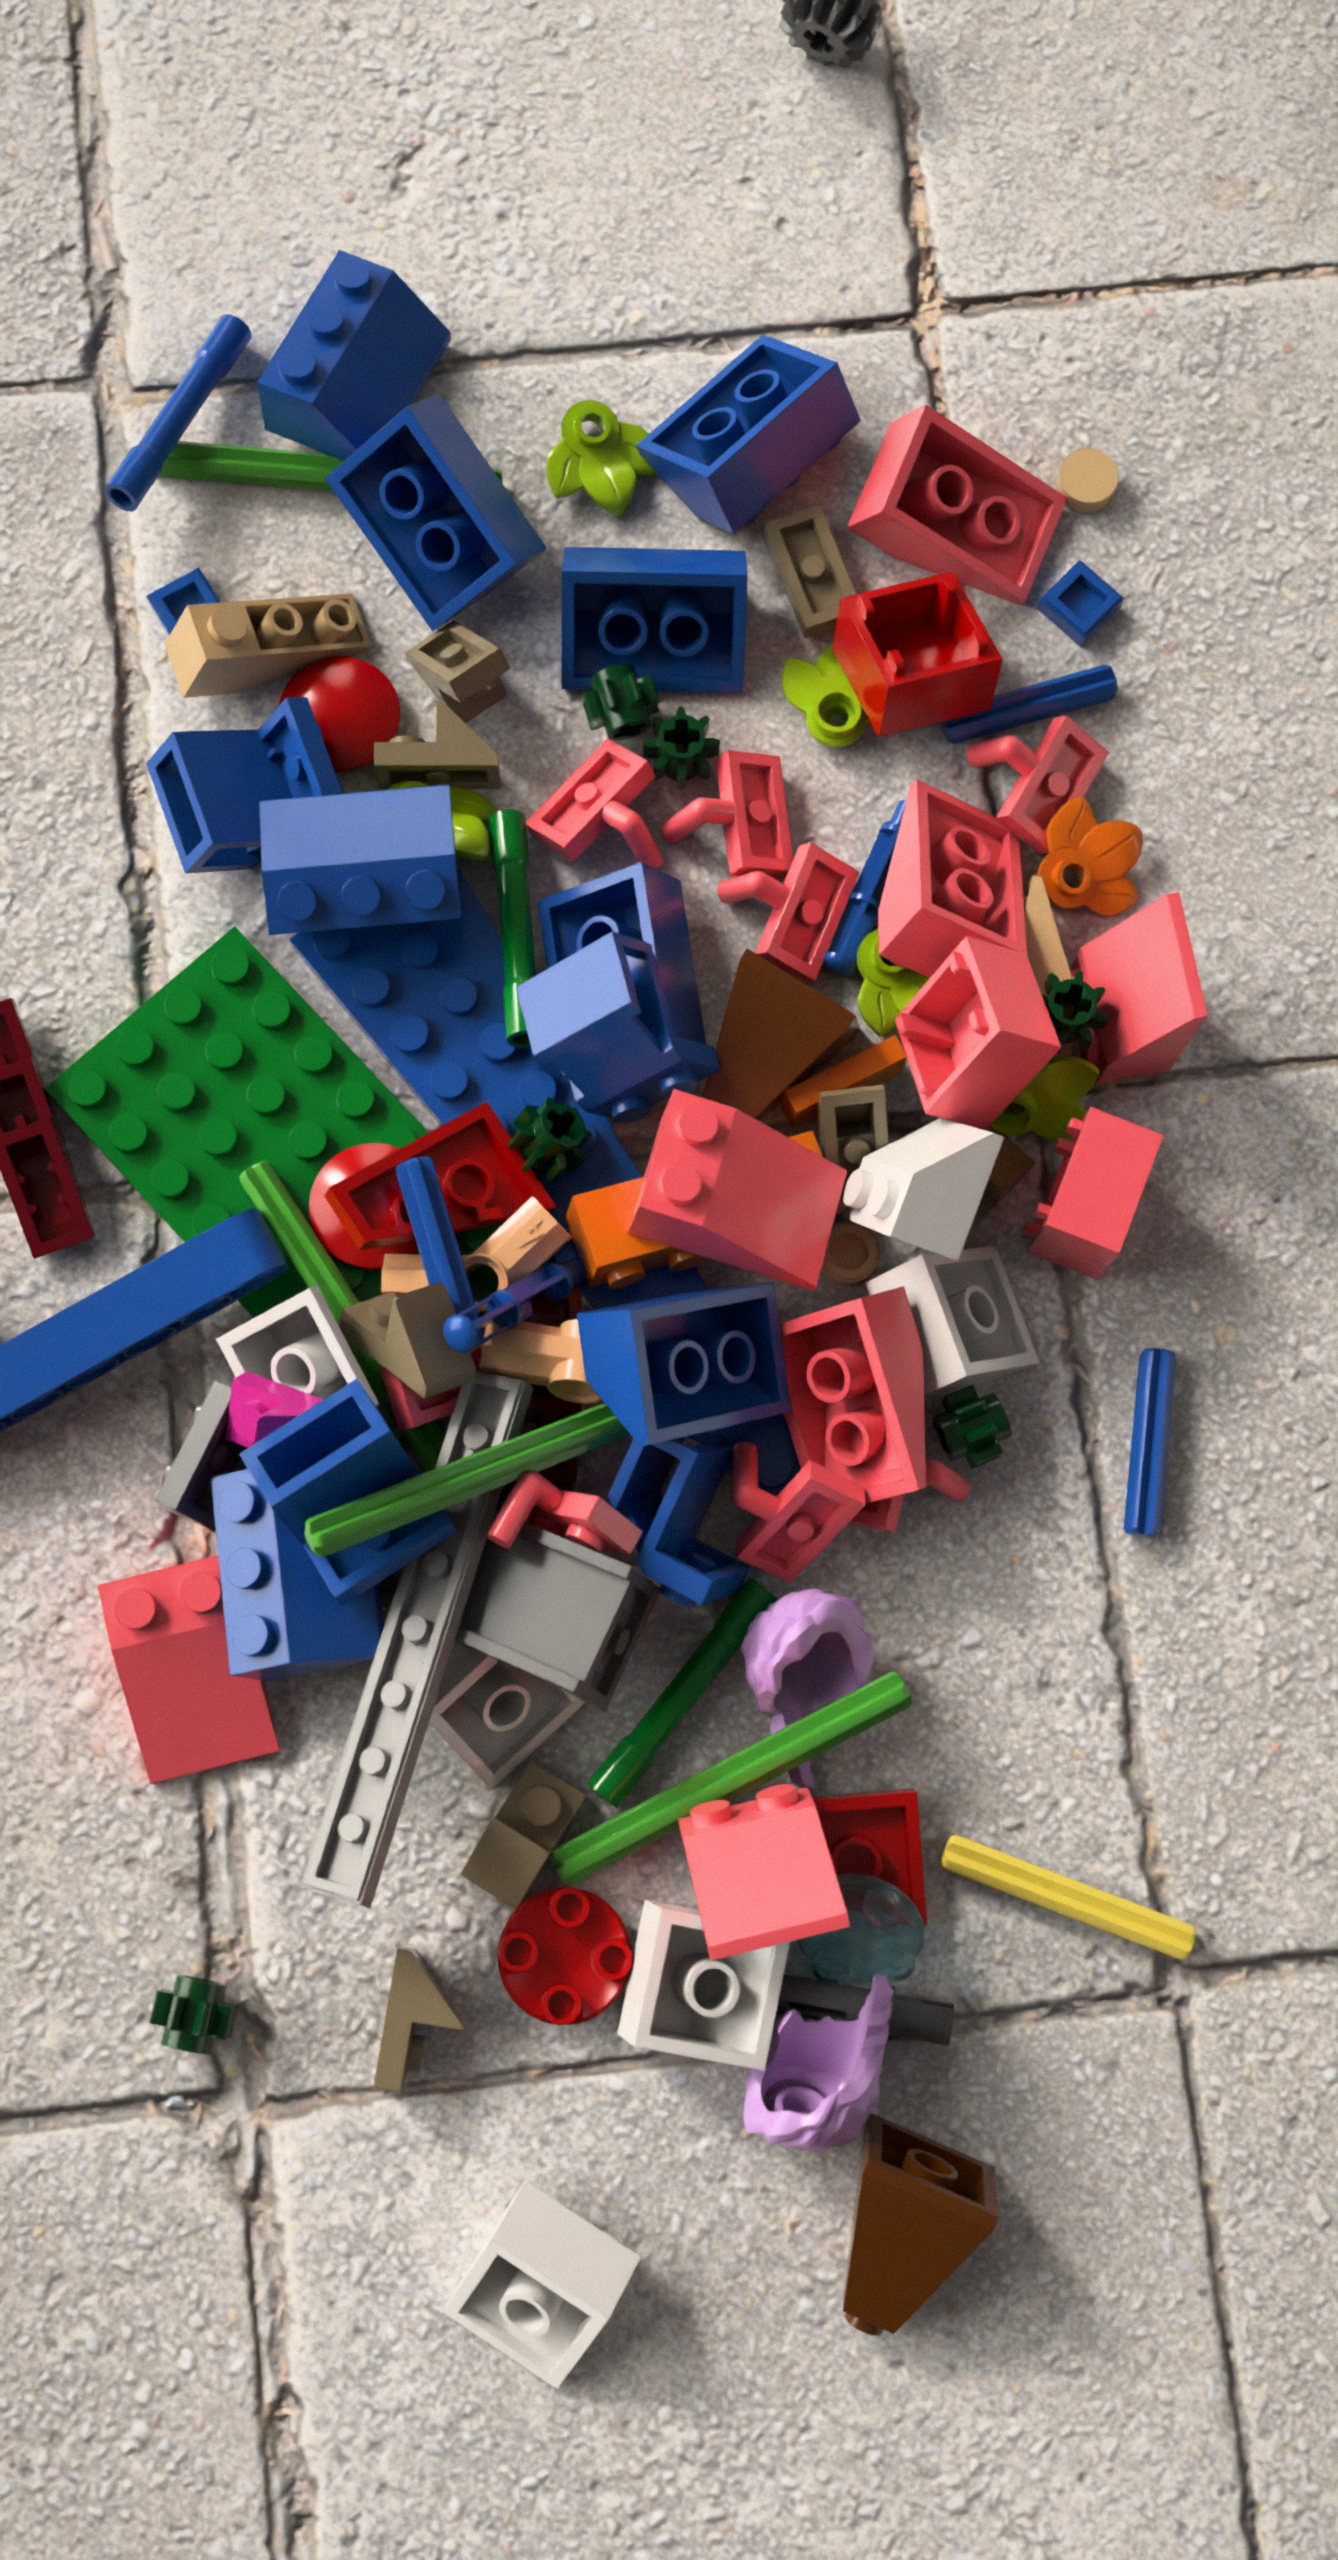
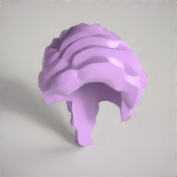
M820 1589L791 1592L778 1599L775 1603H770L765 1611L757 1613L754 1621L748 1626V1633L740 1648L745 1660V1678L757 1698L758 1711L770 1716L771 1734L806 1717L822 1706L834 1702L835 1699L843 1697L869 1683L868 1677L874 1660V1650L871 1637L863 1631L864 1622L858 1601L841 1595L824 1593ZM810 1760L789 1770L790 1780L795 1785L801 1788L815 1785V1777L810 1769Z
M874 1975L871 1992L866 1997L865 2005L861 2008L859 2019L845 2021L839 2018L833 2020L830 2016L822 2017L818 2020L811 2018L803 2020L800 2012L795 2009L787 2011L776 2018L765 2071L751 2069L746 2080L747 2090L744 2099L743 2118L747 2133H760L769 2144L777 2143L785 2149L796 2148L798 2151H814L817 2153L848 2144L861 2135L862 2125L877 2105L880 2095L878 2086L879 2075L883 2062L884 2047L888 2038V2021L891 2018L892 2010L891 1997L894 1993L887 1982L886 1976Z

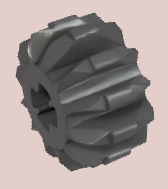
M783 0L784 5L780 12L782 17L779 27L785 34L789 35L788 43L792 47L801 48L806 52V58L812 56L818 58L824 66H829L833 61L841 67H849L852 61H861L865 52L870 49L876 36L875 29L879 23L878 16L881 10V6L876 0Z

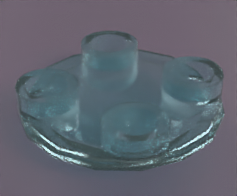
M849 1873L836 1875L847 1910L850 1927L796 1940L802 1953L810 1959L809 1968L812 1975L818 1980L841 1983L845 1979L871 1982L875 1974L886 1976L887 1979L892 1981L905 1980L911 1976L915 1970L916 1958L924 1945V1921L915 1903L897 1886L874 1876Z

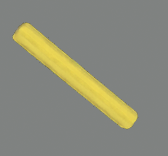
M959 1835L950 1836L945 1844L940 1865L947 1871L1176 1959H1186L1193 1948L1196 1936V1929L1193 1925Z

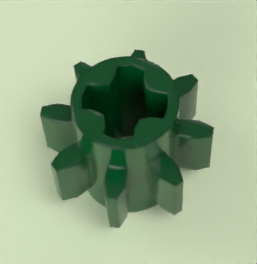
M619 664L605 668L592 676L591 684L593 690L583 693L585 700L583 706L591 730L605 727L608 739L619 741L641 735L651 728L652 723L649 715L659 712L657 704L660 702L651 674L638 678L633 665Z
M678 707L676 715L668 718L666 721L657 716L653 718L652 731L658 739L649 738L643 741V756L658 758L653 767V772L656 776L654 779L656 781L666 776L671 780L677 781L679 790H684L686 781L694 778L696 775L705 780L710 778L711 766L706 758L719 756L720 740L705 738L709 730L710 718L708 716L697 720L692 716L686 715L683 707ZM675 744H686L688 753H676Z
M1081 970L1075 973L1073 979L1061 982L1055 974H1049L1044 983L1048 996L1042 995L1061 1047L1063 1048L1064 1044L1076 1041L1083 1050L1088 1049L1093 1040L1092 1032L1088 1027L1104 1029L1110 1017L1106 1012L1096 1010L1097 1004L1106 991L1105 988L1097 987L1092 989L1090 985L1083 981V971ZM1063 1003L1074 1006V1020H1068L1063 1017Z
M547 1097L537 1110L526 1106L513 1121V1124L519 1131L510 1140L508 1147L519 1150L525 1158L526 1162L522 1168L524 1172L532 1169L535 1175L546 1176L549 1182H554L564 1170L574 1174L588 1158L581 1148L592 1137V1132L585 1130L584 1121L575 1107L572 1108L565 1104L554 1103L552 1098Z
M973 1384L945 1395V1399L941 1400V1403L946 1412L934 1416L932 1420L938 1440L948 1459L954 1461L966 1456L971 1469L998 1459L999 1455L1003 1454L999 1442L1012 1436L1009 1420L998 1397L992 1392L978 1398Z
M177 1975L173 1991L157 1990L149 2023L165 2026L160 2044L193 2053L211 2054L214 2038L223 2040L231 2038L238 2005L223 2002L227 1985L208 1979Z

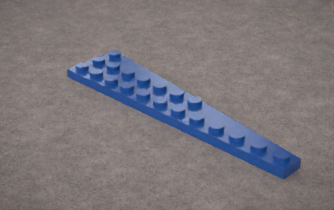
M459 867L461 919L301 932L292 936L289 939L292 948L440 1126L487 1101L510 1137L513 1138L519 1131L513 1124V1121L526 1106L537 1110L544 1100L550 1097L554 1103L565 1104L578 1110L584 1121L585 1130L592 1132V1137L581 1148L588 1158L574 1174L564 1170L554 1182H549L546 1176L536 1175L557 1207L551 1215L569 1234L570 1231L565 1216L572 1196L642 1177L607 1117L587 1113L576 1103L570 1080L563 1077L562 1071L554 1062L543 1067L533 1056L531 1047L517 1048L507 1043L503 1002L505 975L502 940ZM572 1238L551 1257L554 1262L561 1264L570 1258L579 1260ZM668 1265L646 1271L645 1278L623 1288L611 1289L608 1282L589 1288L586 1277L582 1282L574 1286L581 1288V1295L593 1310L708 1289L695 1266L683 1271L672 1272ZM782 1414L710 1431L735 1445L740 1442H750L757 1447L759 1488L774 1496H777L801 1470L787 1422ZM731 1457L730 1462H729V1464H728V1466H727V1468H726L727 1471H728L731 1475H732V1457Z

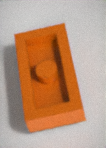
M894 1035L787 1089L783 1094L780 1108L791 1128L793 1129L817 1116L819 1092L880 1085L901 1074L907 1060L905 1050L897 1036Z

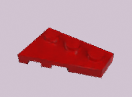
M487 1101L336 1183L324 1195L359 1250L415 1240L396 1175L397 1165L415 1157L429 1156L434 1161L455 1233L504 1224L532 1196L550 1214L557 1208L533 1170L531 1169L528 1172L522 1170L523 1164L526 1162L525 1158L519 1150L508 1147V1143L512 1138Z
M914 1788L812 1796L844 1904L867 1911L871 1909L903 1917L904 1920L927 1925L917 1791ZM745 1802L730 1803V1806Z

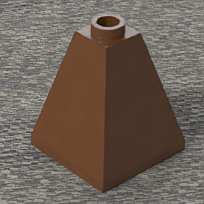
M747 948L739 961L715 1049L721 1070L708 1076L702 1098L737 1108L754 1119L761 1121L782 1103L783 1094L787 1089L813 1076L856 1037L860 1030L856 1015Z
M873 2113L868 2116L864 2128L844 2285L843 2312H845L844 2316L849 2324L869 2335L879 2336L883 2333V2330L895 2334L994 2230L999 2219L995 2168Z

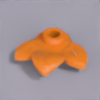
M1083 796L1068 801L1056 812L1047 827L1046 837L1049 854L1042 860L1037 876L1043 879L1050 904L1058 909L1072 910L1084 906L1100 916L1118 915L1129 909L1139 899L1136 887L1125 874L1135 866L1141 855L1143 833L1138 826L1126 821H1107L1098 825L1089 803ZM1066 867L1071 868L1076 876L1077 884L1075 888L1069 887L1063 879V871Z

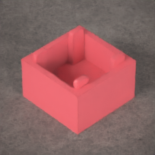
M967 935L895 1019L925 1114L985 1130L1062 1048L1027 954Z
M1090 1107L1082 1121L1071 1118L1065 1131L1072 1135L1069 1141L1058 1138L1053 1151L1063 1156L1046 1203H1038L1033 1216L1039 1219L1038 1224L1027 1221L1022 1234L1032 1238L1027 1253L1098 1280L1121 1251L1164 1135Z

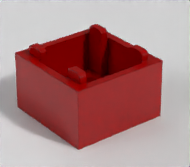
M953 571L840 598L832 651L879 738L991 710L1003 658Z

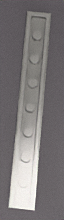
M476 1371L474 1381L461 1386L435 1469L518 1437L534 1388L523 1380ZM503 1486L443 1509L457 1532L403 1567L300 1886L301 1888L371 1908L487 1539L486 1535L490 1529Z

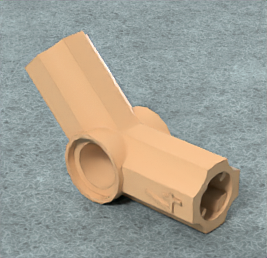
M532 1196L475 1252L470 1255L461 1256L467 1276L478 1267L488 1266L493 1268L498 1275L499 1285L497 1291L539 1270L572 1236ZM384 1254L381 1273L382 1295L393 1292L399 1296L429 1286L420 1254ZM487 1303L477 1308L478 1313H488Z
M577 1319L567 1320L561 1323L559 1327L522 1321L514 1328L508 1329L482 1344L480 1372L523 1380L529 1384L547 1386L550 1393L565 1401L596 1405L604 1403L585 1378ZM494 1323L487 1325L484 1338L501 1328Z

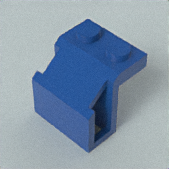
M307 697L286 698L259 729L172 732L146 763L185 874L248 870L261 864L258 853L261 851L259 801L343 793L342 785L336 777L323 742L322 730L316 723Z
M612 931L516 987L533 1056L543 1067L553 1062L569 1078L576 1103L587 1113L613 1118V1121L616 1123L638 1121L650 1113L651 1106L666 1098H670L673 1089L691 1093L699 1087L698 1081L721 1070L714 1046L676 1036L650 943Z
M357 1378L239 1453L269 1505L302 1543L334 1598L341 1606L355 1599L457 1532L444 1510H441L328 1556L317 1557L313 1554L304 1536L305 1522L308 1518L421 1475Z
M710 1431L686 1436L701 1444L691 1447L683 1443L685 1437L652 1445H639L633 1438L609 1491L608 1498L614 1509L619 1510L624 1517L643 1531L636 1544L638 1551L636 1559L643 1574L661 1583L659 1592L662 1595L687 1607H695L697 1603L703 1605L739 1591L751 1567L695 1538L730 1462L732 1449L735 1444ZM677 1457L681 1461L662 1500L660 1492Z

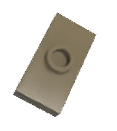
M819 504L764 522V539L804 639L836 629L840 598L855 595L856 591L821 505Z

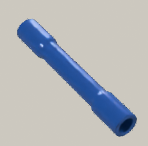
M230 314L221 316L196 353L195 361L138 445L130 449L105 486L104 491L107 498L118 508L128 512L137 509L162 472L163 463L219 380L229 373L252 338L251 331L245 322L238 317Z

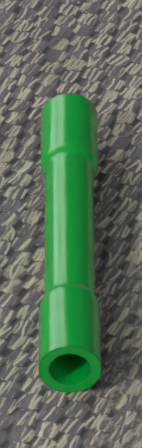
M504 809L493 813L489 817L492 865L497 876L505 975L503 1002L507 1043L513 1047L529 1048L531 1045L516 991L517 986L536 976L527 875L530 862L527 827L525 825L526 817L521 811Z
M749 1577L717 1617L711 1632L631 1733L619 1741L586 1784L611 1805L618 1808L652 1765L658 1750L736 1651L741 1648L744 1638L748 1633V1626L754 1621L757 1613L765 1611L769 1604L775 1603L778 1598L759 1582Z

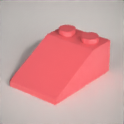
M924 405L890 423L847 528L896 559L938 575L953 571L959 583L1021 605L1026 603L1067 497L928 405Z
M916 779L909 789L878 909L879 955L889 959L897 966L909 968L930 978L966 935L1027 954L1019 837L998 821L996 817Z
M1179 892L1166 894L1082 946L1071 966L1070 973L1072 979L1075 973L1081 970L1083 971V981L1090 985L1092 989L1104 987L1106 990L1102 999L1097 1004L1096 1010L1104 1011L1110 1015L1104 1029L1088 1027L1092 1032L1093 1040L1088 1049L1083 1050L1079 1047L1081 1058L1099 1069L1097 1084L1170 1071L1208 1017Z
M673 1089L659 1124L628 1233L814 1291L819 1279L847 1170L737 1108Z
M904 1286L855 1299L780 1323L791 1412L784 1413L800 1468L802 1469L811 1460L864 1486L865 1504L926 1488L923 1347Z
M218 1555L97 1585L112 1655L150 1784L281 1752L266 1682L264 1680L230 1676Z
M792 1784L776 1785L759 1791L756 1794L757 1800L730 1806V1802L727 1800L709 1801L693 1807L690 1810L691 1816L678 1818L711 1961L850 1927L847 1910L820 1819L808 1787L796 1790V1787Z

